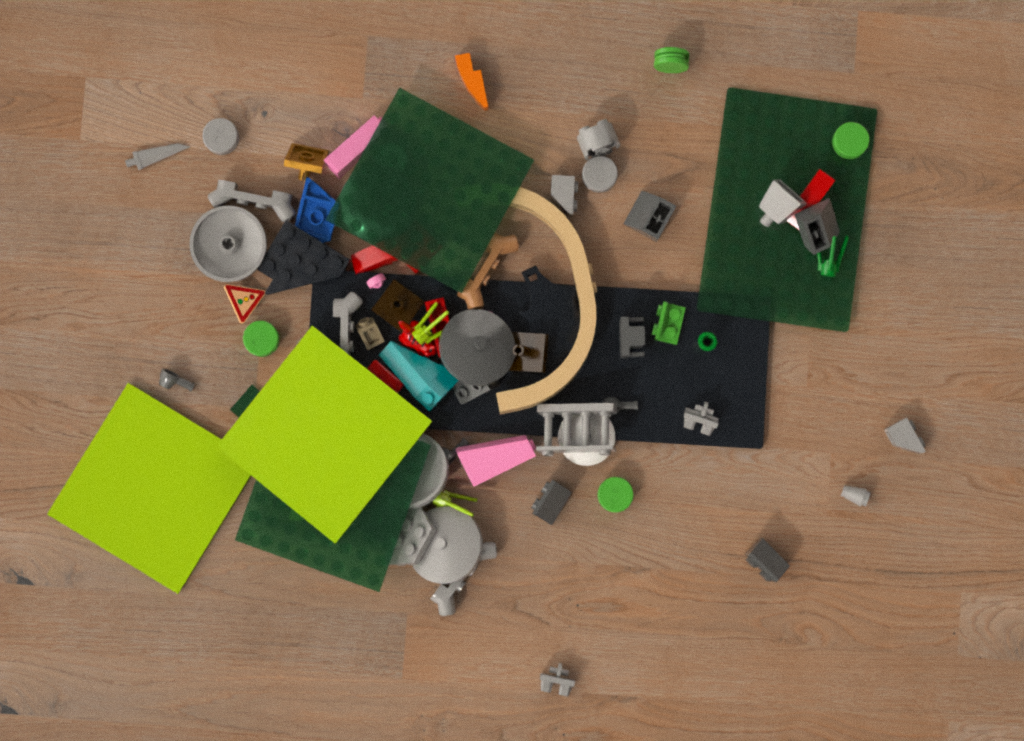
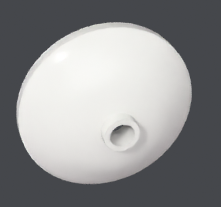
M581 414L573 415L571 418V446H582ZM592 414V417H590V446L601 445L600 414ZM609 419V445L614 446L615 430ZM563 421L558 430L559 446H563ZM599 452L563 453L571 462L583 466L598 464L609 456L599 455Z

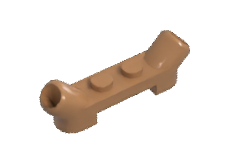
M495 232L486 245V252L490 253L474 281L466 277L457 294L458 297L466 301L468 310L483 308L484 301L480 289L483 285L486 286L491 279L490 273L492 270H496L501 262L499 258L502 255L518 251L519 244L515 235L503 237Z

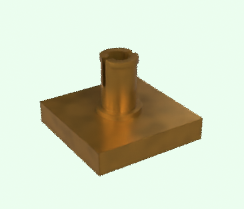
M292 143L284 159V166L299 169L298 179L302 181L304 177V181H306V177L310 178V172L322 173L325 166L324 159L329 155V150Z

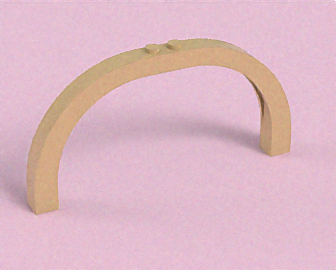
M485 183L456 188L455 195L459 211L485 206H508L531 213L545 222L557 234L569 256L580 306V328L571 352L554 372L539 382L526 387L496 393L500 414L534 407L563 390L580 371L590 352L596 327L594 293H597L596 283L592 282L590 277L593 274L592 265L587 263L584 247L573 225L555 205L540 195L521 187L500 183Z

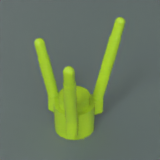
M437 302L433 304L419 324L414 327L415 331L412 332L413 337L421 345L425 342L428 344L441 335L442 330L430 336L432 334L430 330L449 314V311H445L428 327L426 325L423 326L437 307Z
M445 490L432 503L437 506L436 508L450 506L464 514L473 516L472 512L452 503V498L450 497L473 502L478 500L477 498Z

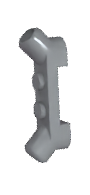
M218 180L217 189L208 194V199L214 208L223 206L230 200H236L239 205L248 206V203L256 204L255 207L259 209L273 208L281 222H285V220L290 221L296 214L291 206L293 195L273 190L272 198L237 191L238 185L235 182Z
M350 292L344 299L334 298L333 317L341 318L340 348L350 356L351 352H354V341H351V333H354V321H351V315L363 304V300L355 292Z
M493 541L483 543L480 561L495 559L497 557L496 543ZM477 566L469 576H472L474 571L477 569ZM461 580L450 584L448 588L443 584L438 587L430 600L438 605L439 615L448 616L455 614L456 608L453 593L456 590L460 592L466 584L465 581Z

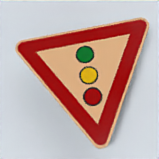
M229 284L224 286L237 318L243 324L263 298L265 291Z

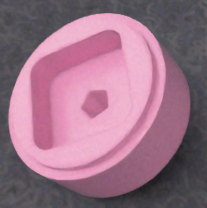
M380 273L369 279L367 285L370 289H378L383 286L386 277L383 273Z

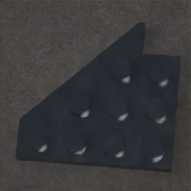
M285 220L258 271L273 279L265 292L266 295L341 277L351 259Z

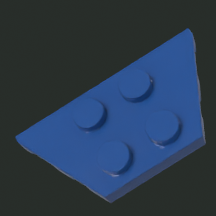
M306 177L295 226L323 243L331 241L339 210V202L311 178Z

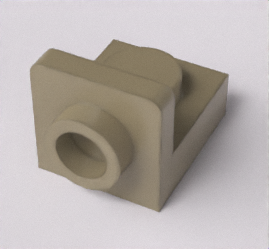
M373 317L363 318L355 325L367 350L385 342Z

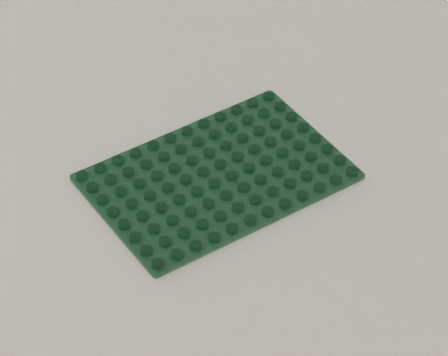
M738 88L727 89L697 302L698 311L838 332H847L849 330L877 119V110L875 108ZM847 122L861 124L869 134L868 148L856 159L840 157L832 146L834 133L842 124ZM819 169L835 180L821 201L830 199L840 230L836 238L833 261L837 262L845 237L849 236L839 266V273H836V277L821 275V271H818L817 254L813 255L804 246L800 231L787 221L782 224H777L773 221L769 227L764 226L760 222L765 212L760 209L759 205L774 180L781 179L798 196L803 193ZM831 247L821 251L822 263H824V260H829Z

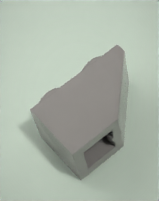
M552 175L551 198L569 217H572L573 212H577V200H574V193H578V181H575V176Z
M904 418L884 429L894 447L918 454L926 452L924 449L926 445L923 439L916 435V427L912 420Z

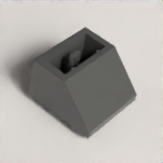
M641 191L623 224L657 242L676 205L659 196Z
M829 198L794 214L804 246L813 255L831 247L832 237L836 236L837 238L840 233Z
M554 480L551 483H545L541 490L544 493L540 500L536 498L531 507L534 510L532 514L550 525H553L572 493Z
M760 538L745 553L748 557L746 559L747 563L753 568H758L761 571L759 573L760 576L767 582H777L790 567L763 538Z

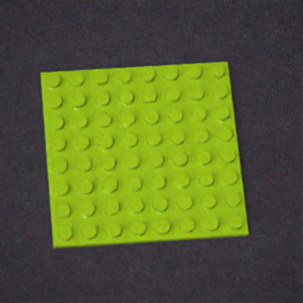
M311 326L216 447L336 544L433 421L314 326Z
M127 383L47 515L179 594L251 475L216 447L222 439L130 383Z

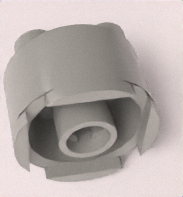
M607 119L597 122V125L593 127L585 126L579 129L580 134L577 136V141L585 160H589V157L606 156L613 152L611 148L614 146L617 149L620 147V142L613 125Z

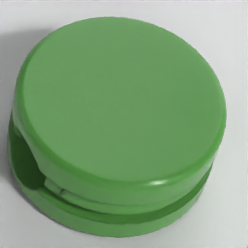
M678 47L657 49L654 52V68L663 73L685 72L689 69L690 54L687 50Z
M856 122L842 124L832 138L834 151L844 159L860 157L869 145L867 130Z
M255 321L248 325L244 331V346L255 356H269L279 346V333L269 322Z
M621 477L608 478L598 488V501L609 512H622L633 501V489L630 483Z

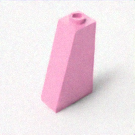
M374 115L324 159L326 166L341 179L388 133V124L381 117L377 118Z
M526 435L472 444L455 449L473 487L536 456L534 453L536 446L532 439H527Z

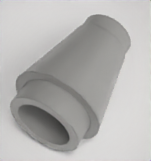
M844 485L841 496L860 507L861 505L866 507L871 492L865 488Z

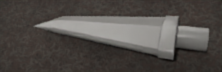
M176 143L132 152L134 158L125 160L127 168L137 165L138 170H141L190 146Z

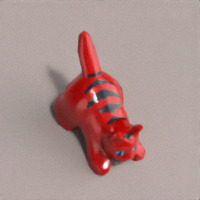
M399 321V326L403 330L402 334L399 335V341L403 346L413 348L422 357L429 358L436 354L437 348L434 339L428 344L425 342L421 345L413 337L412 332L415 331L414 327L419 324L418 321H412L409 325L404 321Z

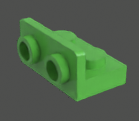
M665 301L662 305L658 306L656 316H659L658 324L654 323L652 335H655L654 340L677 345L686 307L669 304Z

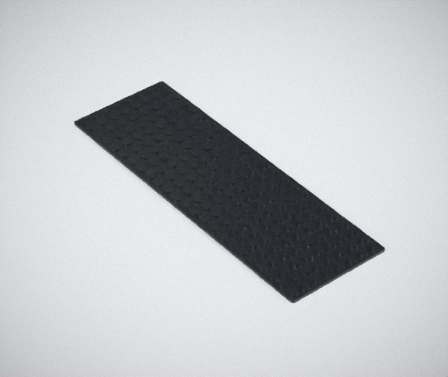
M345 271L341 277L312 284L309 329L311 326H314L340 347L341 318L333 317L334 298L344 299L350 292H355L363 300V304L351 315V321H354V333H351V341H354V352H351V357L366 369L374 360H377L394 376L396 375L379 354L390 341L402 345L399 341V335L402 333L371 310L394 279L424 302L443 297L446 309L449 311V321L458 313L468 310L466 301L457 296L466 278L383 273L386 277L383 286L378 289H370L367 281L380 273L362 272L355 274L354 271ZM490 280L486 286L483 285L480 289L484 301V306L481 310L490 311L500 317L508 325L511 332L530 333L527 320L518 314L519 311L525 312L529 308L530 293L526 282ZM558 284V285H561V286H569V287H575V288H576L575 285H571V284ZM596 286L597 293H594L596 327L587 359L574 379L563 390L541 404L602 403L605 398L610 396L617 398L620 402H633L637 400L638 410L623 409L616 415L609 417L615 430V440L761 449L763 447L770 297ZM576 291V293H575V305H576V309H577V311H578V313H579V315H580V306H579V300H578V295H577V291ZM664 301L669 304L686 307L677 345L654 340L655 335H652L654 323L658 324L659 316H656L658 306L662 305ZM425 303L412 321L420 322L427 313ZM373 317L385 342L367 350L355 325L363 318ZM621 317H644L643 323H629V326L645 327V345L643 348L630 349V352H645L644 357L620 359L619 320ZM429 318L426 320L423 326L426 325L428 327L430 325ZM704 332H711L717 338V345L711 351H704L698 345V338ZM705 339L703 344L709 346V341ZM406 347V348L412 350V352L418 354L413 348H411V347ZM436 349V354L433 357H429V360L444 365ZM546 368L545 373L508 371L499 379L500 387L488 391L465 404L459 403L452 388L431 411H428L416 400L405 386L398 394L433 421L427 429L544 436L545 418L537 412V405L520 411L500 414L496 393L532 385L546 378L553 371ZM704 402H708L707 408L714 410L711 416L719 418L717 429L714 428L711 435L708 436L700 432L703 425L696 422L693 430L684 428V411L686 407L694 410L696 404L703 406ZM554 415V418H552V437H558V430L563 421L562 415Z

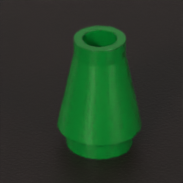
M704 332L698 338V345L704 351H711L717 345V338L711 332ZM705 339L709 341V346L703 344Z

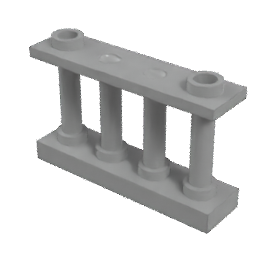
M614 403L537 404V412L545 418L544 446H536V450L542 453V456H554V453L599 452V455H611V452H616V448L613 445H609V417H611V414H617V406ZM581 414L582 446H571V418L573 415ZM592 414H600L601 445L590 446V417H592ZM554 415H562L563 446H552V418H554Z

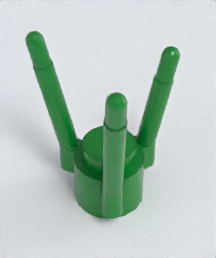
M836 236L832 237L829 260H824V263H822L821 252L817 253L818 271H821L822 276L836 277V273H839V266L849 236L845 237L837 262L833 261Z

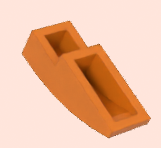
M470 53L455 55L458 72L466 89L476 103L484 111H487L488 103L481 70L473 71Z

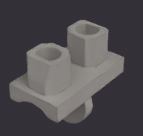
M704 402L703 406L696 404L694 410L688 407L685 408L684 428L693 430L695 423L698 422L703 424L700 432L710 436L714 428L717 429L719 418L711 416L714 410L707 408L708 402Z
M559 663L558 668L550 667L549 672L555 673L556 676L541 673L539 678L541 680V691L551 693L553 683L560 684L558 694L563 696H569L571 688L575 685V680L560 677V675L568 676L569 670L562 669L563 663Z

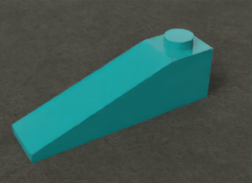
M390 341L379 354L414 398L428 411L436 407L459 381L449 373L444 365L437 364L425 356L422 357L394 341Z

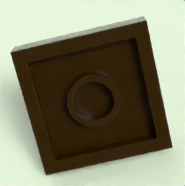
M394 279L371 310L402 333L403 330L399 326V321H404L409 325L425 302Z
M512 332L515 340L512 351L515 358L509 371L545 373L549 335Z

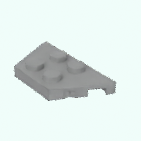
M422 507L408 509L380 564L384 566L419 564L436 532L434 525L430 522L429 515Z

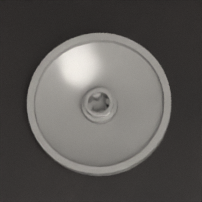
M220 206L203 214L194 225L190 235V253L198 269L209 278L225 283L238 282L251 276L261 266L266 255L267 238L261 223L249 211L237 206Z
M422 434L419 442L410 449L378 490L379 494L392 505L404 509L419 508L432 502L442 492L448 479L449 464L443 448L433 438Z
M452 507L431 509L427 511V514L436 532L419 564L412 566L421 577L437 584L459 582L469 576L480 561L483 551V539L480 528L471 516Z

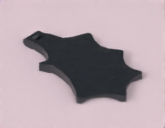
M535 265L521 272L528 286L530 303L527 311H519L518 314L527 320L530 333L549 335L546 368L554 372L567 358L578 336L580 315L575 305L576 288L552 283L539 272ZM536 274L537 279L530 282L528 277Z

